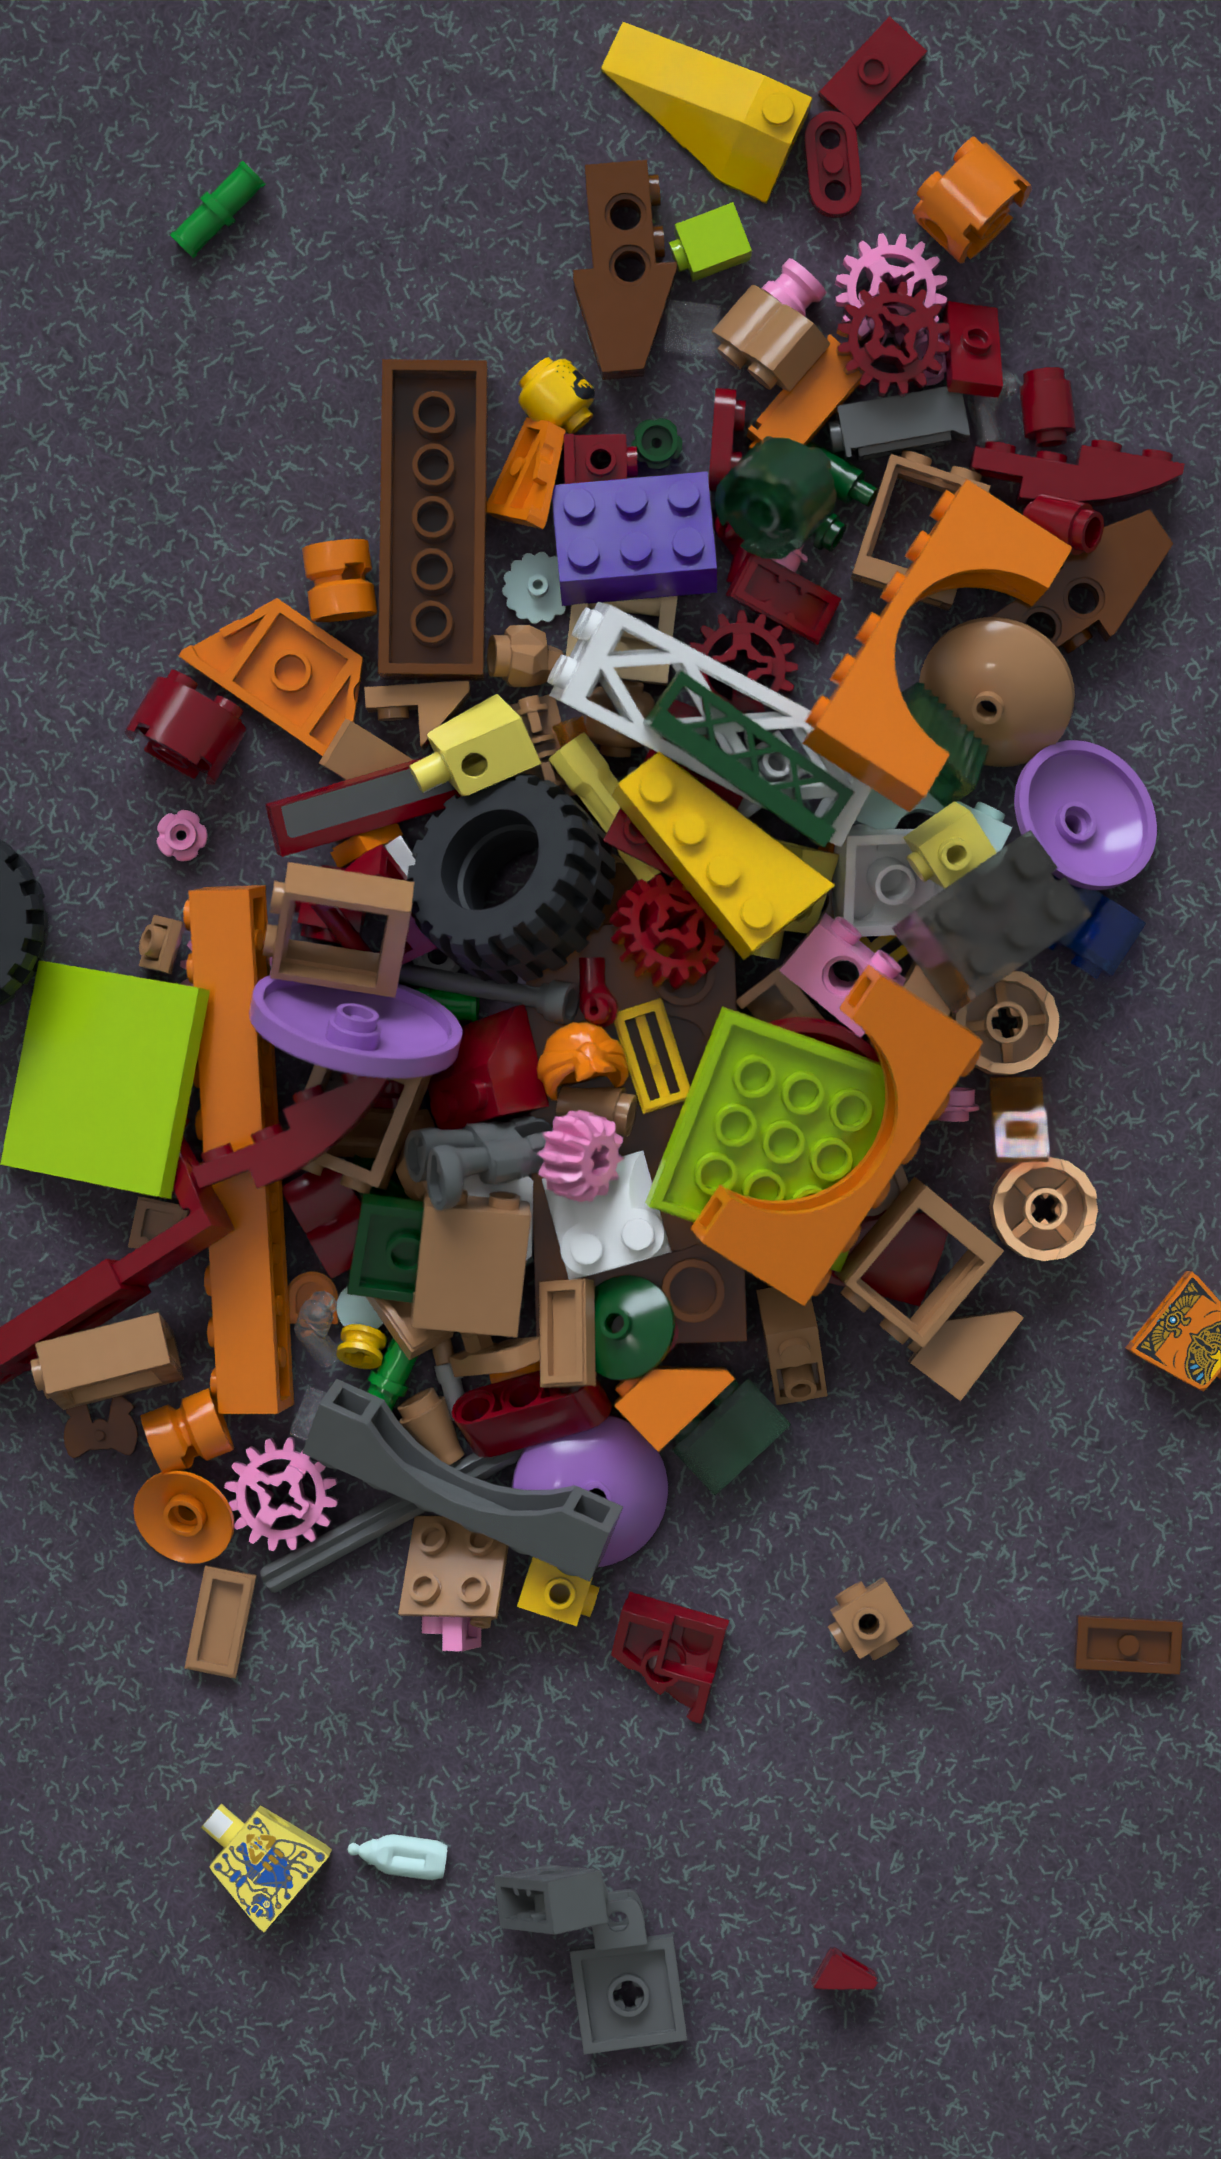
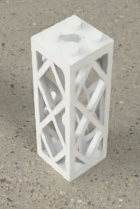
M597 602L594 609L586 607L583 610L572 632V636L578 638L574 649L569 657L563 654L560 655L547 680L549 684L554 686L549 696L656 752H661L667 758L761 806L680 748L660 738L662 737L660 734L643 723V716L614 668L671 664L676 673L682 670L710 691L711 689L701 672L775 710L774 712L745 713L744 715L766 730L791 728L809 760L855 792L832 824L836 832L829 842L842 847L872 788L802 744L812 728L804 722L810 710L609 604ZM624 631L656 647L655 649L614 651ZM598 681L619 716L586 699V696L590 698ZM686 688L702 717L677 719L685 724L704 720L701 698ZM710 705L712 719L726 716ZM736 722L713 725L715 739L723 751L727 754L747 751L736 733L744 731L742 726ZM706 727L693 729L699 734H707ZM749 757L737 759V761L751 770ZM821 782L800 786L802 799L822 798L815 812V815L821 818L837 793ZM792 788L780 790L794 800Z

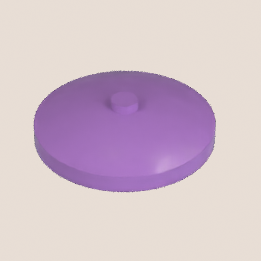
M268 975L261 979L254 987L249 1009L250 1021L254 1028L278 1048L298 1058L326 1068L371 1077L412 1078L440 1072L451 1066L456 1060L462 1038V1028L459 1021L446 1007L429 996L399 983L396 997L393 998L273 979Z

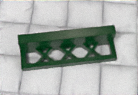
M682 670L678 671L643 722L822 847L827 845L836 832L832 824L855 793ZM683 686L701 698L704 720L685 724L667 712ZM710 705L726 716L712 719ZM736 722L742 726L748 750L727 754L717 747L713 725ZM706 727L708 740L693 729ZM753 735L769 746L755 749ZM779 752L786 757L791 781L770 784L760 777L757 756ZM749 757L751 770L737 761V759ZM796 765L813 777L798 779ZM821 782L837 793L821 818L803 807L800 786ZM792 788L794 800L780 790Z

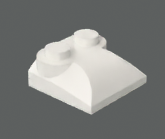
M857 824L851 827L842 847L835 845L834 853L839 854V858L833 875V884L835 885L832 891L835 919L837 916H840L850 922L860 932L861 937L943 933L945 889L930 879L923 882L914 872L906 858L912 851L903 837L914 829H875L869 825Z
M644 1151L622 1156L625 1159L620 1161L616 1168L619 1179L610 1180L607 1195H597L592 1202H578L556 1195L553 1191L547 1189V1180L545 1178L542 1179L561 1249V1256L565 1263L569 1280L672 1252L661 1212L648 1207L645 1203L652 1180Z

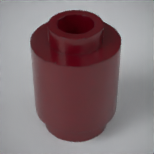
M1046 367L1025 372L1023 374L1024 384L1019 387L1024 437L1035 440L1036 446L1043 448L1060 446L1067 443L1066 436L1076 432L1071 381L1065 379L1064 369Z
M1042 493L1034 501L1030 502L1023 512V516L1073 547L1069 553L1072 555L1093 552L1099 545L1103 535V516L1100 512L1094 511L1093 507L1087 503Z

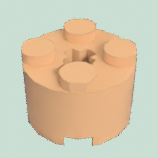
M999 970L977 978L963 990L952 1009V1019L968 1028L983 1041L978 1049L980 1056L975 1068L987 1074L1008 1076L1032 1069L1048 1055L1058 1037L1060 1016L1054 997L1039 981L1021 971ZM1000 1008L1006 1009L1008 1017L1017 1018V1028L1010 1029V1038L1002 1037L999 1029L992 1028V1018L999 1017L997 1010Z
M1048 1156L1024 1159L1005 1170L993 1188L989 1205L992 1227L1001 1242L1019 1256L1039 1261L1064 1259L1081 1249L1095 1230L1098 1213L1096 1190L1087 1175L1069 1161ZM1038 1195L1041 1199L1051 1196L1055 1201L1050 1208L1055 1216L1049 1222L1045 1218H1040L1036 1221L1032 1216L1036 1209L1032 1202Z

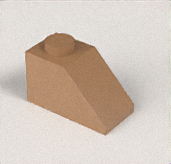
M1008 1310L948 1318L924 1348L913 1339L910 1341L907 1348L914 1353L908 1362L961 1401L1024 1317L1016 1311Z

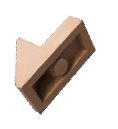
M469 681L364 687L366 710L368 713L378 712L379 721L409 719V710H418L420 746L422 750H425L430 744L427 734L449 721L471 696Z

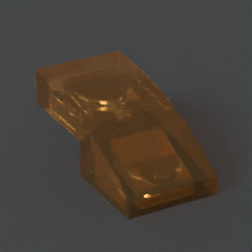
M991 1077L989 1099L996 1163L1049 1162L1047 1113L1044 1111L1042 1077Z

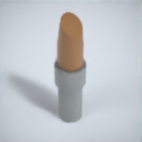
M448 1339L433 1347L432 1350L436 1362L434 1369L438 1384L442 1386L452 1421H454L451 1413L457 1399L464 1394V1389L461 1381L463 1377H454L449 1356L455 1353L451 1339Z

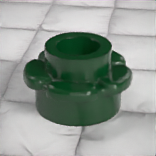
M664 418L657 420L647 419L641 422L634 431L635 440L632 441L631 446H637V460L639 462H646L649 468L663 469L668 467L670 461L677 459L682 451V439L680 436H677V427L670 420ZM654 439L661 440V447L654 448L652 441Z

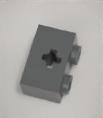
M542 1865L494 1876L500 1928L555 1935L608 1923L606 1910L608 1890L602 1879L601 1870Z

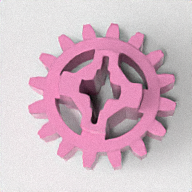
M884 233L879 234L876 248L871 249L867 243L861 241L857 247L861 258L856 259L848 255L844 258L843 265L850 272V275L840 274L836 277L835 285L846 289V292L836 296L835 306L846 307L847 304L857 308L862 306L857 299L856 284L864 270L866 277L871 283L868 292L873 298L878 296V286L883 281H887L890 286H895L898 283L901 284L902 281L907 282V295L911 297L912 292L920 284L924 283L925 291H927L924 305L929 308L932 305L940 304L944 308L947 298L936 293V290L946 286L947 276L933 275V271L939 265L940 259L936 256L925 261L922 257L925 243L922 241L915 245L913 249H909L906 247L905 234L899 235L895 245H888ZM886 258L903 260L909 263V265L905 268L889 265ZM886 306L892 314L907 316L912 313L903 307ZM846 315L842 319V323L851 324L852 322ZM938 316L934 319L936 324L940 319ZM866 319L862 321L859 327L858 339L860 341L867 337L869 333H872ZM884 329L885 335L881 344L884 345L886 337H893L894 343L900 349L904 334L901 331L892 334L888 329ZM924 331L915 339L924 337Z
M292 1437L287 1438L283 1449H277L273 1438L265 1440V1453L260 1454L253 1446L246 1449L247 1456L251 1462L246 1465L235 1461L232 1469L240 1475L238 1481H227L224 1487L231 1492H236V1499L228 1502L232 1511L239 1510L241 1517L235 1522L234 1528L237 1530L247 1525L253 1530L250 1534L249 1542L252 1544L259 1540L262 1535L268 1537V1548L271 1551L277 1548L280 1539H286L290 1550L297 1549L298 1535L301 1534L310 1542H313L317 1538L313 1528L315 1522L326 1527L331 1522V1519L323 1513L324 1507L330 1508L338 1505V1499L327 1495V1489L338 1483L337 1478H324L322 1471L326 1466L322 1465L319 1461L313 1462L310 1456L302 1452L295 1451V1440ZM271 1460H291L286 1469L281 1472L270 1474L264 1469L259 1468L260 1465ZM306 1471L311 1475L316 1487V1502H313L304 1493L302 1478ZM283 1481H286L292 1485L289 1494L295 1499L294 1504L285 1501L277 1507L271 1502L274 1494L268 1489L269 1486L267 1485L279 1486ZM248 1485L258 1493L261 1509L257 1516L253 1514L248 1504ZM291 1514L305 1520L291 1528L281 1529L272 1527L278 1517Z

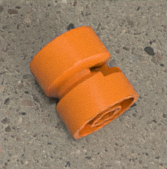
M334 540L315 543L302 548L305 576L314 582V587L307 592L312 622L347 621L377 614L374 584L365 579V576L372 571L368 540Z
M210 1388L182 1398L180 1408L178 1409L167 1404L141 1415L146 1438L162 1474L173 1470L183 1471L192 1467L196 1456H200L207 1461L234 1450L228 1426L223 1414H218L217 1399L212 1397Z

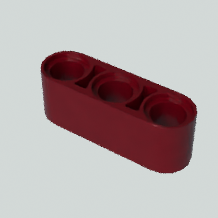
M539 1370L470 1390L457 1399L451 1413L472 1451L479 1457L487 1458L590 1430L599 1426L607 1419L612 1405L596 1374V1386L540 1387Z

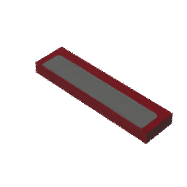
M422 757L267 803L265 806L276 853L284 857L444 809L446 807L443 804L453 795H457L459 798L461 795L449 781L423 794L409 768V765L425 758Z

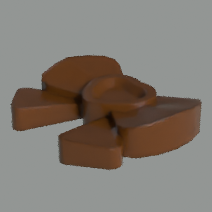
M122 1396L113 1397L108 1422L103 1419H97L92 1422L88 1404L66 1409V1413L71 1417L67 1420L64 1428V1444L68 1455L76 1459L91 1449L99 1451L112 1448L124 1455L131 1456L134 1454L138 1445V1429L134 1418L129 1415L134 1409L133 1404Z

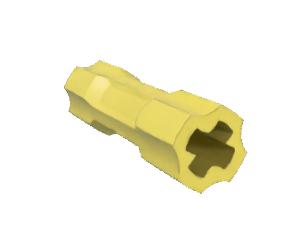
M583 732L548 759L570 790L578 795L607 834L620 808L611 796L619 782L610 771L608 763ZM618 850L620 857L638 880L643 879L649 882L655 875L661 873Z

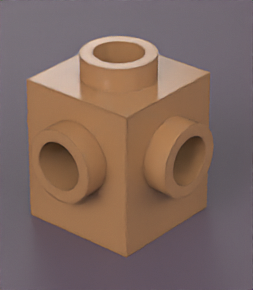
M884 1577L866 1588L862 1581L857 1582L836 1595L835 1599L838 1605L830 1609L836 1621L828 1626L843 1653L853 1648L859 1659L869 1654L872 1660L886 1655L899 1646L896 1637L914 1627ZM865 1614L876 1616L875 1623L869 1628L859 1626V1620Z

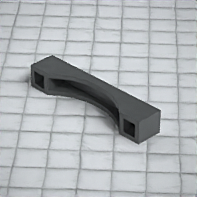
M338 1379L335 1380L319 1403L302 1452L318 1460L328 1468L339 1469L365 1481L375 1489L386 1490L414 1503L415 1506L424 1511L435 1512L461 1524L471 1532L482 1533L508 1545L512 1550L520 1554L531 1555L557 1567L567 1575L578 1576L589 1582L605 1555L623 1506L576 1485L553 1490H522L494 1485L468 1476L442 1462L420 1445L398 1422L383 1399Z

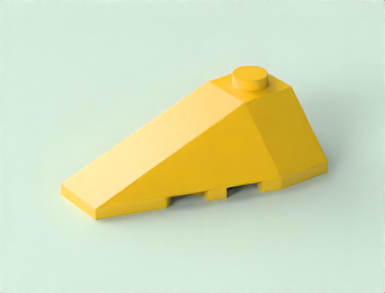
M622 22L601 67L602 72L645 112H648L671 134V137L698 159L720 183L763 203H767L810 112L812 97L763 74Z

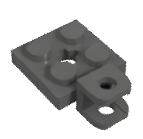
M634 1889L608 1892V1904L606 1906L608 1923L592 1926L594 1944L569 1948L584 2055L687 2041L673 1933L647 1937L643 1905L638 1893ZM614 1912H622L627 1916L621 1922H615L609 1918ZM623 1981H632L634 1987H642L644 1994L635 1998V2005L632 2007H625V2002L621 1998L614 1999L613 1992L614 1990L621 1989Z

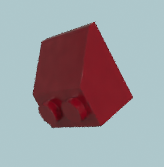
M516 1005L461 1026L462 1038L456 1060L448 1068L434 1073L428 1085L431 1112L436 1120L437 1128L440 1130H464L466 1124L505 1122L509 1121V1119L549 1107L544 1085L538 1078V1057L525 1005Z

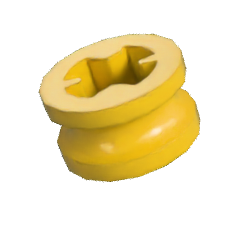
M351 1324L342 1328L340 1338L343 1343L338 1345L336 1353L340 1361L360 1369H374L381 1366L383 1354L380 1351L386 1347L387 1337L384 1333L376 1328L362 1324Z

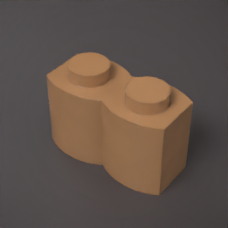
M751 285L711 331L721 343L716 349L717 352L738 370L747 365V371L769 390L776 384L784 390L791 391L831 345L813 322L755 285Z

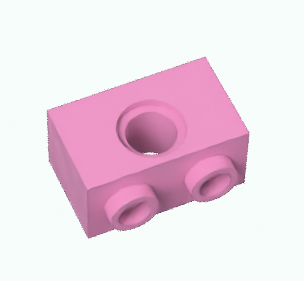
M824 913L785 959L779 971L861 1038L865 1032L839 1009L857 980L846 982L839 979L834 973L833 964L841 960L850 961L858 968L860 976L869 964L902 986L906 979L900 975L902 968L891 956L881 950L874 953L859 941L861 934L850 922L840 916H837L834 920L827 913Z

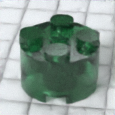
M766 436L756 443L717 485L715 506L722 526L727 522L730 523L735 533L745 540L740 545L745 551L765 559H783L787 557L790 552L800 549L833 514L837 493L833 477L829 472L831 470L830 459L819 448H808L806 445L789 438Z

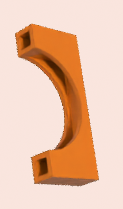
M968 479L965 480L955 494L947 489L942 494L929 515L937 521L930 534L921 530L905 554V557L912 561L905 575L896 571L883 590L880 598L886 601L887 604L882 613L878 616L871 612L858 631L855 639L861 642L862 646L855 657L846 653L833 672L830 681L835 683L837 687L831 697L828 699L821 695L804 721L812 728L802 744L909 813L926 796L950 754L938 746L917 724L909 712L898 686L894 661L895 644L901 621L907 610L932 594L964 587L995 590L1033 606L1048 590L1073 548Z
M869 964L839 1007L868 1036L876 1050L884 1074L885 1106L883 1118L877 1136L867 1154L839 1182L818 1193L798 1199L777 1201L756 1199L733 1192L719 1185L691 1227V1230L702 1243L803 1306L806 1305L811 1296L819 1295L826 1287L831 1277V1266L841 1252L849 1251L855 1244L861 1231L860 1223L869 1210L877 1208L885 1200L891 1186L890 1179L900 1164L905 1165L914 1157L920 1145L919 1136L930 1120L935 1121L943 1114L950 1101L948 1093L960 1076L965 1077L975 1067L980 1056L978 1049L983 1043L968 1028Z

